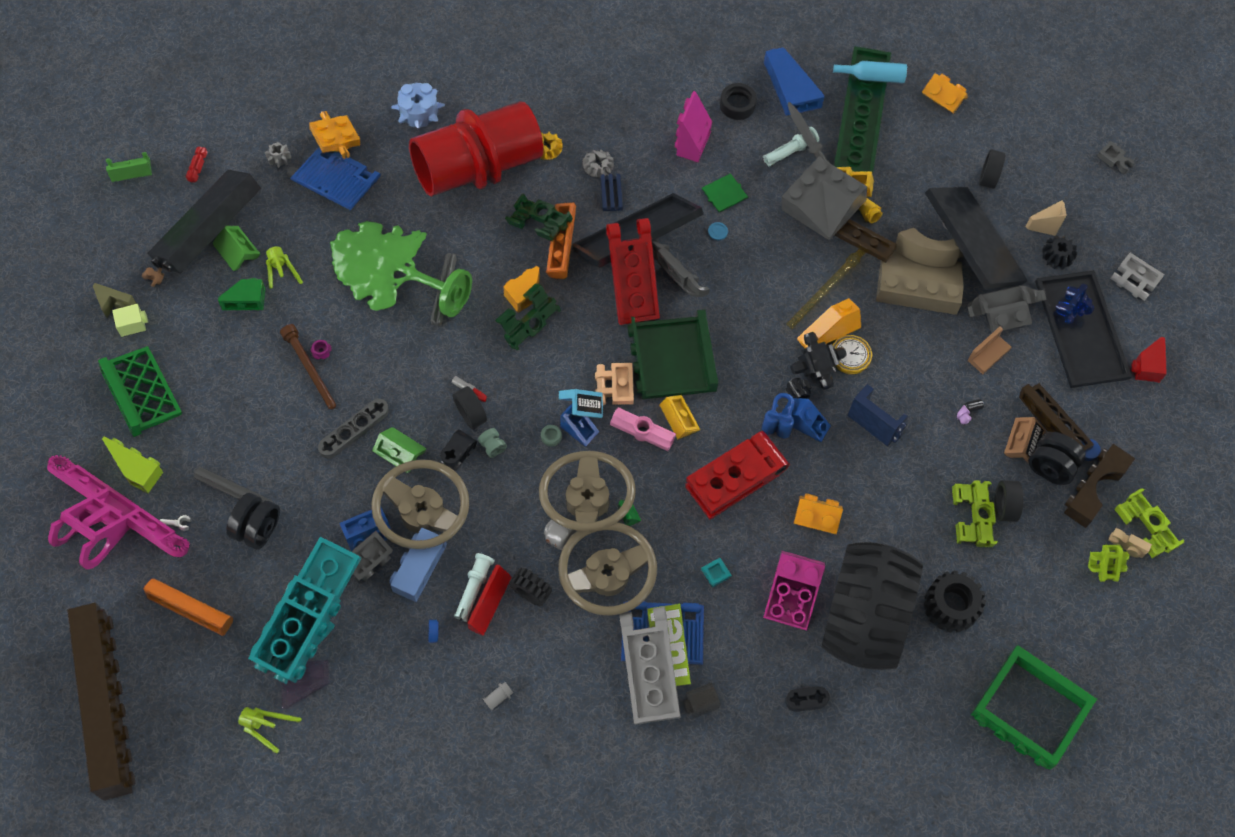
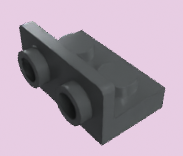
M377 531L373 532L351 551L361 557L353 573L354 579L357 582L361 579L365 582L374 574L372 570L378 564L382 567L391 559L389 554L393 550Z

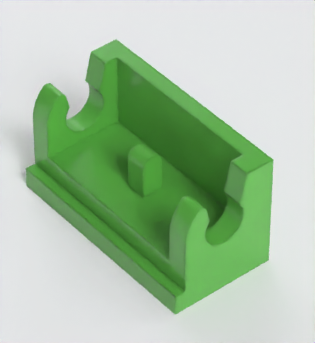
M142 152L144 158L112 163L110 158L105 159L108 164L106 171L111 181L115 182L152 175L150 158L147 152Z

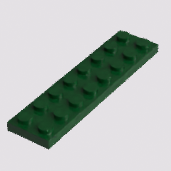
M854 46L851 65H855L860 61L890 63L891 52ZM849 74L834 162L835 167H851L852 172L872 171L873 175L887 82L859 80L856 76Z

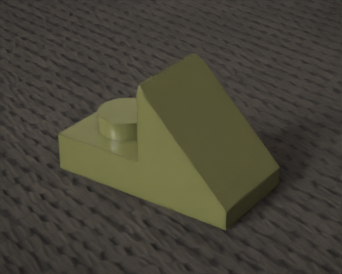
M97 283L93 285L98 302L106 318H108L114 306L119 309L136 304L132 295Z

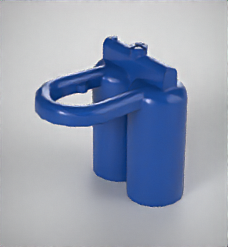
M780 393L775 396L772 409L766 412L762 424V430L766 434L776 432L780 438H788L794 425V418L791 414L795 403L791 395ZM780 398H786L790 402L787 414L783 415V413L776 411V407H778L777 402Z

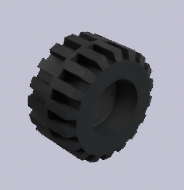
M952 571L951 574L945 572L942 576L939 575L933 581L925 594L924 608L928 607L925 613L927 616L932 615L930 621L933 624L938 622L939 629L942 630L945 626L947 627L946 632H952L954 629H956V632H961L963 629L967 630L983 613V607L986 605V600H983L985 592L980 591L982 587L980 583L976 584L974 582L976 578L973 576L968 578L965 572H962L960 575L958 571ZM954 592L960 595L965 601L966 610L957 611L950 608L944 600V593Z

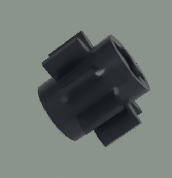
M794 378L787 383L786 393L793 398H810V389L812 387L807 380L803 381L802 378Z

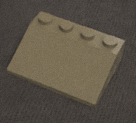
M894 251L886 263L880 261L876 295L877 302L957 315L963 296L962 262L957 261L956 265L948 267L926 266L907 259L898 251Z

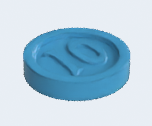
M715 222L709 226L708 234L714 240H723L728 235V228L723 223Z

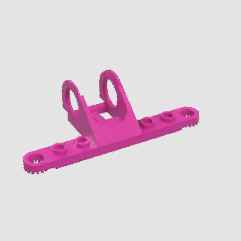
M55 455V457L49 458L48 471L87 499L61 512L60 519L51 523L48 541L53 547H58L66 543L78 532L91 540L82 545L79 564L83 568L92 569L99 565L130 528L171 556L183 557L187 554L189 541L186 538L183 539L184 537L177 535L173 529L81 466L73 464L71 460L69 461V458L66 459L65 456L62 457L61 455L60 457ZM100 521L107 525L96 532L89 528ZM64 523L72 527L66 536L58 539L59 530ZM103 538H107L103 550L94 559L89 560V554L93 547Z

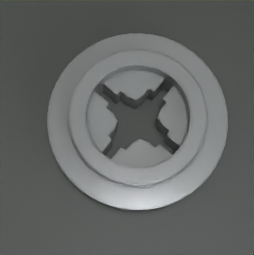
M593 149L591 153H586L583 159L585 172L593 177H601V174L606 176L611 173L614 167L613 157L610 156L609 152H603L602 149L600 151ZM596 158H597V160H599L600 162H602V163H601V168H600V165H598L597 163H595Z

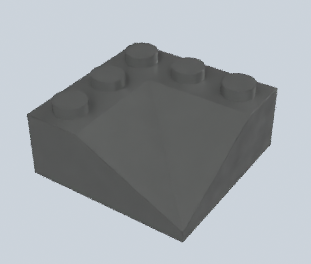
M818 157L783 194L782 211L830 241L866 201L867 186Z

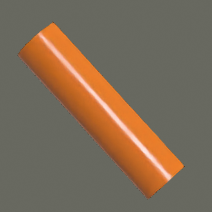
M574 202L555 204L558 212L567 214L569 211L573 219L571 223H567L568 227L565 231H562L560 228L554 240L550 241L546 273L550 278L565 279L568 275L576 213Z
M154 578L143 588L147 599L221 636H225L233 623V617Z

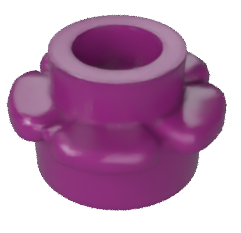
M317 340L311 347L312 356L315 359H326L332 351L331 345L325 340Z

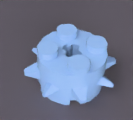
M428 83L404 84L401 90L398 91V104L391 106L392 109L399 110L400 112L398 122L400 124L406 122L409 126L417 127L418 129L428 126L432 121L437 122L438 108L445 106L444 103L437 102L436 94L438 90L432 89V86Z

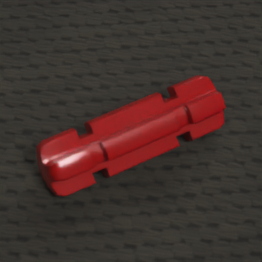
M198 146L195 150L196 155L193 156L188 168L190 170L186 174L187 181L196 182L199 175L197 174H200L205 161L203 158H206L208 153L205 147Z

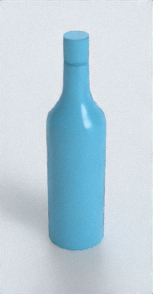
M860 61L855 65H834L833 72L852 74L859 80L905 83L907 64Z

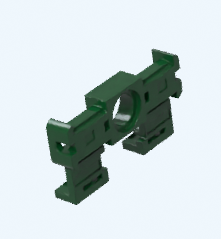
M521 194L514 204L515 212L513 215L505 217L508 224L523 229L525 221L530 219L531 216L532 219L544 223L545 226L541 229H535L537 235L550 241L554 240L560 228L562 231H565L568 227L567 223H571L573 219L569 211L567 214L558 212L552 204L539 199L536 203L528 200L525 194ZM542 209H548L546 214L539 215Z
M535 283L523 294L524 298L533 301L535 309L532 308L522 319L517 320L515 311L508 308L495 320L496 323L501 324L507 333L504 334V338L513 349L520 350L518 346L528 336L534 337L547 325L545 322L547 318L555 311H561L559 305L555 304V298L548 296L540 284ZM532 318H535L536 324L533 328H530L529 322Z

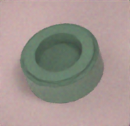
M547 425L542 429L541 441L545 445L552 447L561 442L562 432L559 427Z

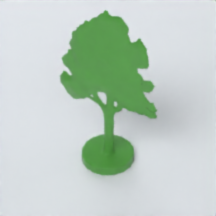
M366 221L358 223L360 227L359 232L341 231L337 234L336 239L330 242L333 258L332 264L337 279L342 281L345 286H351L350 290L353 291L355 300H362L367 296H373L367 302L372 310L378 311L394 306L397 296L396 289L408 280L418 281L440 290L439 309L447 317H455L459 314L469 299L472 288V276L469 271L457 269L443 282L421 273L415 268L412 258L416 255L422 241L426 239L425 232L418 230L412 231L410 235L401 236L403 230L397 225L393 227L392 232L383 235L381 234L382 224ZM396 271L407 274L399 279L393 277Z

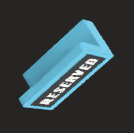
M579 389L559 391V400L572 401L573 415L592 418L603 417V394L601 392Z

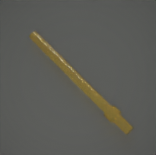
M858 249L855 253H851L843 266L786 325L793 329L852 267H856L860 262V258L866 252Z

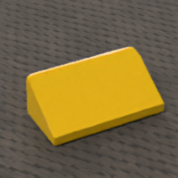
M682 395L666 397L659 404L673 432L676 433L677 439L700 431Z

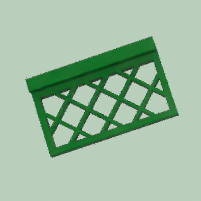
M148 346L108 360L107 357L98 360L100 371L133 438L142 434V430L182 414ZM147 354L149 358L146 365L135 362L137 357ZM125 363L128 364V367L123 372L116 370L115 365ZM133 366L143 369L140 377L129 374ZM147 371L156 372L157 376L154 381L144 378ZM127 378L137 381L134 389L124 386ZM141 383L151 385L148 393L138 390ZM155 387L165 389L163 398L152 395ZM135 395L145 397L142 406L132 402ZM150 399L160 402L157 410L146 407ZM164 404L172 405L175 411L164 413L161 412ZM143 412L154 414L152 420L143 423L141 420Z

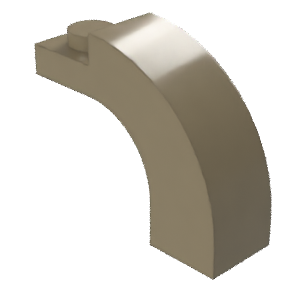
M915 228L898 232L896 251L916 263L933 267H948L956 265L957 259L964 256L954 239L947 241L933 240L922 235Z

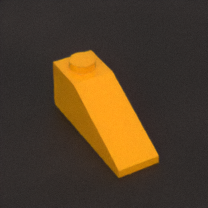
M849 298L831 306L797 340L804 348H807L808 345H805L804 335L814 332L817 335L818 344L822 342L827 344L860 329V308Z

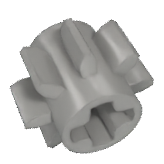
M279 142L269 145V151L265 152L269 165L275 164L278 168L284 164L288 165L287 159L291 158L287 145L283 146Z

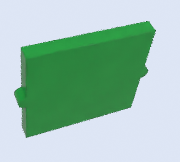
M731 173L702 187L703 192L708 197V202L712 203L719 213L748 198L741 188V184L737 183Z

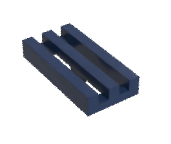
M601 174L603 211L623 210L620 174H616V176L608 174L607 177H605V174ZM605 181H609L611 206H607ZM613 181L617 182L618 206H615Z

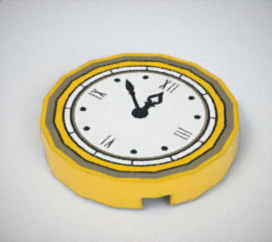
M845 335L833 343L834 349L843 347L847 353V356L839 360L840 364L836 366L841 372L859 374L870 365L872 359L871 347L861 337Z

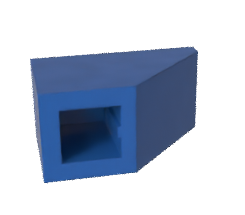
M793 398L795 401L791 414L794 418L793 428L822 442L831 425L809 399ZM789 401L782 411L783 415L787 414L788 412L787 408L790 406Z

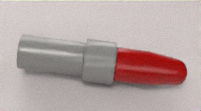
M457 376L452 379V384L460 389L466 386L470 387L480 401L486 402L487 396L476 389L475 386Z

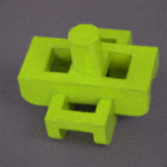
M1103 545L1101 552H1090L1088 568L1092 572H1099L1098 576L1101 582L1109 579L1118 582L1120 572L1127 571L1126 563L1129 559L1128 552H1123L1120 545Z

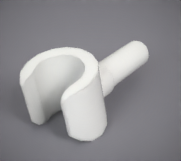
M186 515L180 516L178 520L160 519L165 525L177 526L181 531L189 530V526L181 525L183 521L191 522L190 518Z

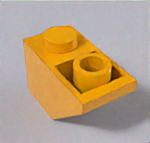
M538 266L527 269L521 276L509 280L503 286L504 296L518 313L533 304V301L524 298L523 294L535 283L539 284L540 269Z

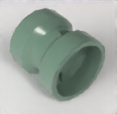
M495 428L484 431L478 437V442L486 448V453L490 458L501 454L507 448V444L499 438V433Z

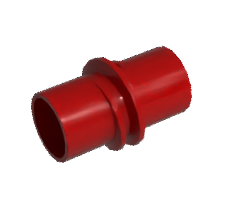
M522 101L478 116L472 110H461L457 114L456 123L409 140L410 157L421 186L431 197L472 182L476 188L481 190L486 187L487 179L494 185L498 184L501 181V172L540 159L543 156L544 150L543 138L536 117L531 108Z

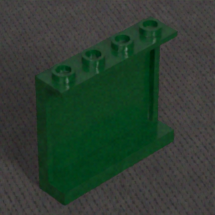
M705 309L697 310L696 317L635 323V317H631V325H628L629 338L633 337L630 349L631 355L636 357V362H633L634 374L639 376V380L636 381L637 393H641L642 400L717 392L718 378Z

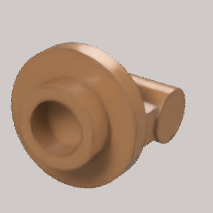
M149 267L142 273V278L152 280L151 286L154 287L156 284L160 285L164 274L161 273L162 268L154 271L153 268Z

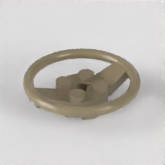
M579 451L559 458L545 471L539 485V499L546 514L559 525L578 532H594L610 527L620 521L631 509L636 493L635 482L629 469L615 457L597 451ZM580 460L577 477L571 479L565 494L567 511L576 518V521L563 517L552 507L548 499V485L552 476L561 467ZM598 460L616 468L625 479L627 486L626 499L620 509L610 517L597 521L598 517L608 512L610 500L605 480L599 476Z
M413 460L396 466L380 480L372 498V515L379 531L391 542L409 549L432 548L448 541L461 529L469 511V494L462 478L450 467L432 460ZM419 468L432 469L443 473L454 482L459 491L461 502L458 516L444 508L443 500L435 490L421 485L411 488L395 477L406 471ZM384 494L399 509L403 524L408 530L419 533L420 529L424 528L444 533L427 540H410L395 534L383 520L380 508L382 495ZM419 508H426V511L421 510L418 512Z
M619 522L594 532L577 531L564 545L558 565L560 582L568 597L582 609L598 615L623 614L639 606L652 591L657 576L656 557L647 539L634 528ZM602 530L618 531L630 536L639 544L621 553L615 548L599 550L587 559L586 567L568 574L567 565L572 549L582 538L591 533ZM648 563V576L644 587L638 595L624 604L599 606L586 601L578 594L594 591L605 596L617 595L624 590L629 577ZM605 569L612 570L611 576L603 575L602 573H604Z

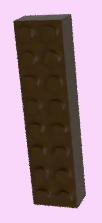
M96 602L67 609L90 792L103 801L131 794L132 786L135 785V777L133 772L129 771L128 763L132 762V755L130 749H126L125 740L129 739V733L126 725L123 726L122 717L126 716L124 704L120 703L119 695L123 694L121 682L117 681L116 673H119L120 669L117 659H114L113 651H116L117 648L114 637L111 638L110 630L114 628L112 618Z

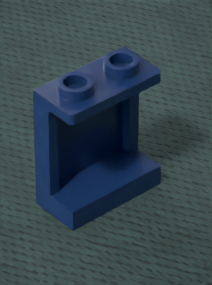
M867 384L854 398L847 416L886 446L892 441L896 443L903 435L902 432L907 426L905 421L908 415L904 413L899 420H895L870 401L874 389Z

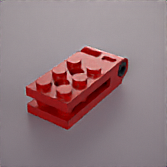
M760 431L750 439L745 440L686 477L687 483L685 487L709 520L780 476V474L787 470L790 464L764 431Z

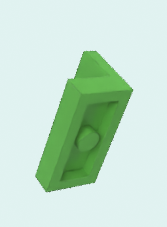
M225 226L213 242V246L233 271H237L244 260H255L260 255L259 251L239 226Z
M391 427L379 433L372 451L393 465L398 466L405 462L416 460L419 455L425 453L426 448Z

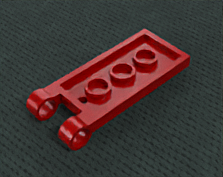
M648 218L637 219L636 226L639 238L621 241L619 224L611 223L606 225L617 316L620 325L631 323V317H635V322L660 318L651 225ZM630 245L633 246V249L631 251L628 250V247Z

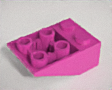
M693 91L691 97L685 101L684 114L680 113L677 124L679 126L676 131L677 139L674 147L677 148V156L699 162L711 133L712 120L699 96Z
M781 551L763 618L807 631L825 569V563Z

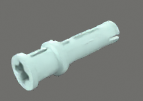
M809 127L816 141L819 142L817 131L813 127ZM796 134L790 142L764 155L763 160L770 167L796 151H804L808 145L801 134Z
M476 553L475 564L468 573L469 581L454 615V618L459 620L462 618L464 622L468 621L481 584L487 581V572L490 565L494 563V559L484 554Z

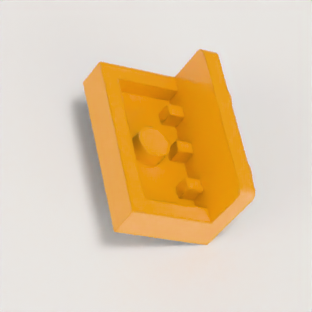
M935 73L923 89L922 94L954 114L962 101L968 98L966 89L959 84L955 86L950 83L951 79L946 75L941 74L939 76Z
M805 494V497L800 496L794 524L837 534L843 511L839 502L831 499H826V502L817 500V496Z

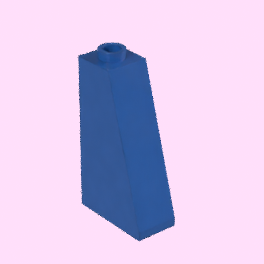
M783 47L766 51L764 64L785 115H791L787 105L788 102L800 113L822 108L824 94Z

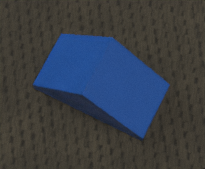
M572 404L560 415L561 428L585 447L599 433V430L589 417L573 415Z

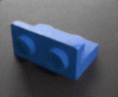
M381 508L383 520L388 526V528L391 530L388 520ZM372 510L339 523L351 551L375 531L384 541L388 540L377 528Z

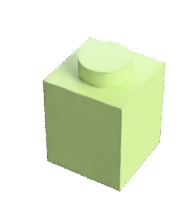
M138 304L112 310L116 329L121 337L146 331L145 323H148V318L145 310L141 311Z

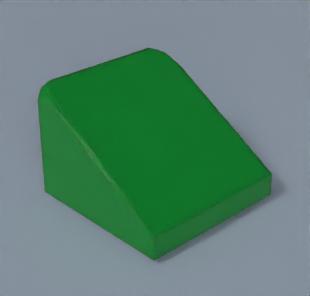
M625 500L619 501L618 510L623 505ZM634 505L622 518L628 526L641 521Z

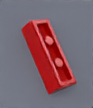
M498 564L495 565L468 620L469 630L480 635L485 634L512 578Z

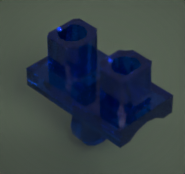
M1081 284L1079 288L1069 286L1065 293V299L1070 300V303L1061 300L1057 304L1056 313L1065 316V323L1072 324L1077 314L1079 316L1089 315L1094 311L1093 300L1088 298L1085 292L1088 285Z

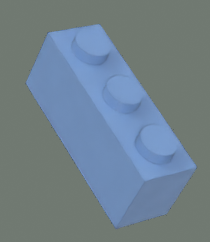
M421 528L419 533L414 534L412 540H427L438 536V534ZM447 542L432 548L410 549L408 553L405 552L400 560L401 566L398 572L395 571L390 578L389 583L391 584L392 592L417 602L444 552Z

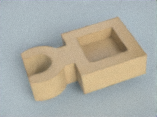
M1115 528L1108 539L1111 543L1121 545L1122 549L1126 550L1130 556L1136 558H1143L1149 552L1152 545L1132 534L1128 536Z

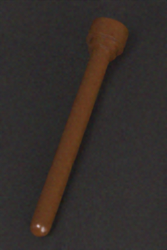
M294 324L284 326L280 330L283 340L291 343L327 407L331 410L335 409L336 403L298 340L299 332Z

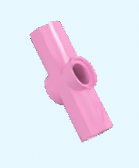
M619 407L615 410L610 422L611 426L633 435L638 441H646L666 451L671 448L676 437V433L654 424L650 418L646 416L638 417ZM645 427L648 430L643 432L640 431L638 428Z

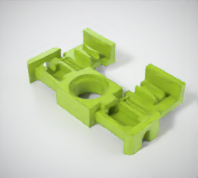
M975 480L971 485L954 484L952 486L954 505L963 501H968L969 504H972L973 523L971 525H965V522H958L956 524L957 544L976 542L975 545L977 547H993L998 543L993 538L992 526L996 523L994 502L989 500L988 488L992 485L990 481H984L980 484V480ZM979 509L987 511V519L979 515Z
M1141 488L1129 495L1126 502L1117 505L1114 510L1126 525L1132 522L1133 517L1140 518L1152 534L1150 540L1147 538L1143 540L1152 544L1148 554L1153 559L1164 551L1169 553L1184 543V539L1178 541L1167 527L1171 522L1158 506L1153 508L1142 494L1145 489ZM1149 517H1157L1160 521V525H1153L1150 522Z

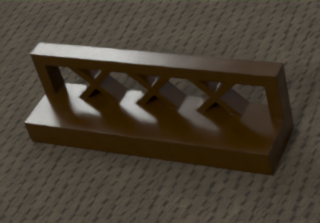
M1040 383L1033 387L1030 384L1022 387L1019 398L1048 432H1058L1071 437L1083 447L1085 452L1093 448V442ZM1036 391H1038L1042 395L1043 399L1038 395Z

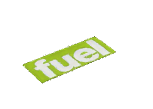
M681 605L665 606L676 686L688 685L691 682ZM648 608L649 628L656 627L653 608Z

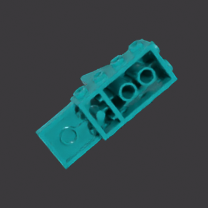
M319 537L299 575H295L293 580L287 585L284 596L277 603L271 619L262 630V635L251 649L248 659L256 663L254 668L264 673L271 670L276 673L274 678L287 684L288 680L296 683L297 679L300 680L303 677L308 659L313 658L318 645L335 627V624L330 620L340 610L341 605L339 603L341 600L339 598L361 560L360 556Z

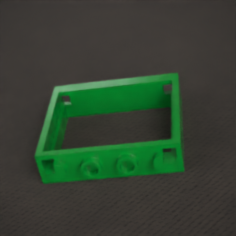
M1017 645L1011 651L970 715L980 722L978 725L982 727L987 726L992 729L998 739L1002 741L1007 740L1015 745L1014 749L1022 755L1028 754L1035 759L1034 763L1037 766L1041 765L1051 770L1058 764L1097 698ZM1014 663L1081 708L1053 755L985 709Z

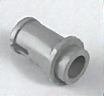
M506 682L502 685L499 683L497 689L483 698L491 711L506 698H511L510 695L513 694V691Z

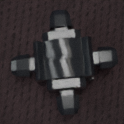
M810 332L804 335V342L808 347L802 350L803 355L798 357L799 361L793 363L790 368L793 374L803 373L805 377L811 375L812 380L820 378L821 388L826 390L834 385L833 379L829 374L836 371L835 366L840 364L839 360L845 358L847 353L843 347L834 349L833 344L829 346L825 342L818 344L817 335L814 332Z

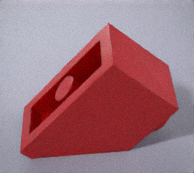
M1160 337L1142 351L1136 360H1133L1131 371L1135 372V380L1160 383L1167 374L1165 337Z

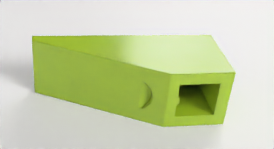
M104 436L102 440L129 484L149 493L163 474L159 466L160 463L152 457L148 459L143 457L135 448L131 447L128 449L124 447V444L115 438L110 440Z

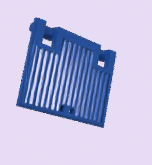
M318 147L290 179L351 210L371 186L377 182L381 174L377 171H374L373 174L367 171V166L351 158L343 159L341 153L337 151L334 153H322L320 147Z
M643 601L634 608L642 610V617H633L634 630L649 628L648 608L674 604L647 603ZM699 603L680 604L688 664L703 665L704 605ZM685 612H696V620L685 619ZM645 636L643 641L648 642L650 638ZM622 637L621 661H626Z

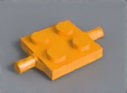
M322 111L320 113L322 120L309 122L310 130L322 153L339 151L343 159L349 158L350 153L347 149L360 146V138L348 116L330 118L327 111Z

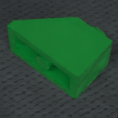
M249 278L238 281L218 297L221 309L264 310L266 288L263 280Z

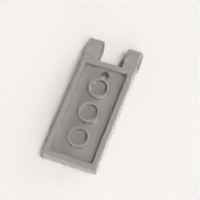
M665 606L653 608L656 627L634 630L632 613L620 614L635 725L681 718ZM645 636L650 638L648 642L643 641Z

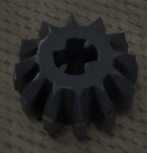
M1056 235L1053 239L1049 238L1043 246L1042 259L1047 260V265L1054 264V269L1059 265L1063 270L1066 266L1070 267L1076 259L1077 245H1072V240H1066L1065 236L1060 238Z

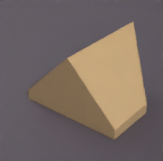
M1060 201L1031 216L1025 227L1028 230L1056 236L1067 216L1064 202Z

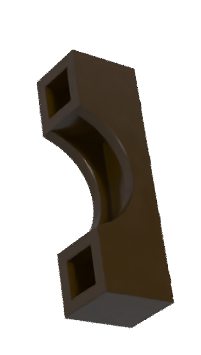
M1112 444L1108 450L1104 448L1097 457L1100 460L1098 465L1092 464L1086 473L1089 475L1088 479H1082L1075 488L1079 491L1077 495H1071L1064 504L1067 506L1064 514L1085 528L1093 521L1103 506L1096 493L1097 482L1107 479L1119 481L1135 460L1133 456L1115 444Z

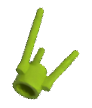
M275 246L267 250L268 260H266L270 289L273 288L272 267L277 268L280 277H283L282 266L284 263L287 264L299 284L303 283L289 261L288 255L283 253L281 247Z
M245 707L240 714L239 725L245 727L244 732L254 736L275 753H279V749L254 730V728L259 729L262 724L271 728L276 726L274 723L265 720L263 716L301 722L300 717L264 711L258 708L253 710Z

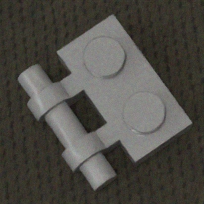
M1129 253L1117 269L1123 275L1120 276L1115 272L1110 279L1115 281L1116 285L1120 288L1124 287L1130 291L1135 298L1139 297L1145 301L1150 294L1143 289L1146 288L1152 292L1164 274L1132 253ZM1128 278H1131L1132 280H1134L1135 282H1137L1139 285H1138V286L1134 285L1133 283H1131L1130 281H1128Z

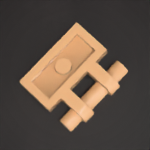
M611 363V371H605V365L603 364L597 365V372H595L597 389L595 392L603 394V405H606L607 397H612V405L634 404L632 363ZM606 380H612V388H606Z

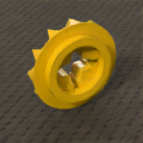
M541 132L544 150L543 156L540 159L550 160L556 158L562 152V140L558 138L557 134L553 135L550 132L543 134ZM544 141L550 144V150L546 145L544 146Z

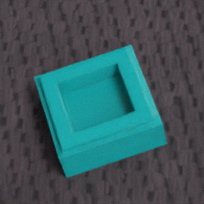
M721 558L701 567L712 588L732 577Z

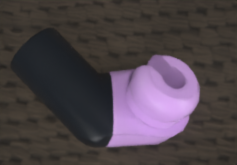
M977 399L966 402L957 413V420L959 419L961 424L969 423L971 421L969 414L983 409V401Z

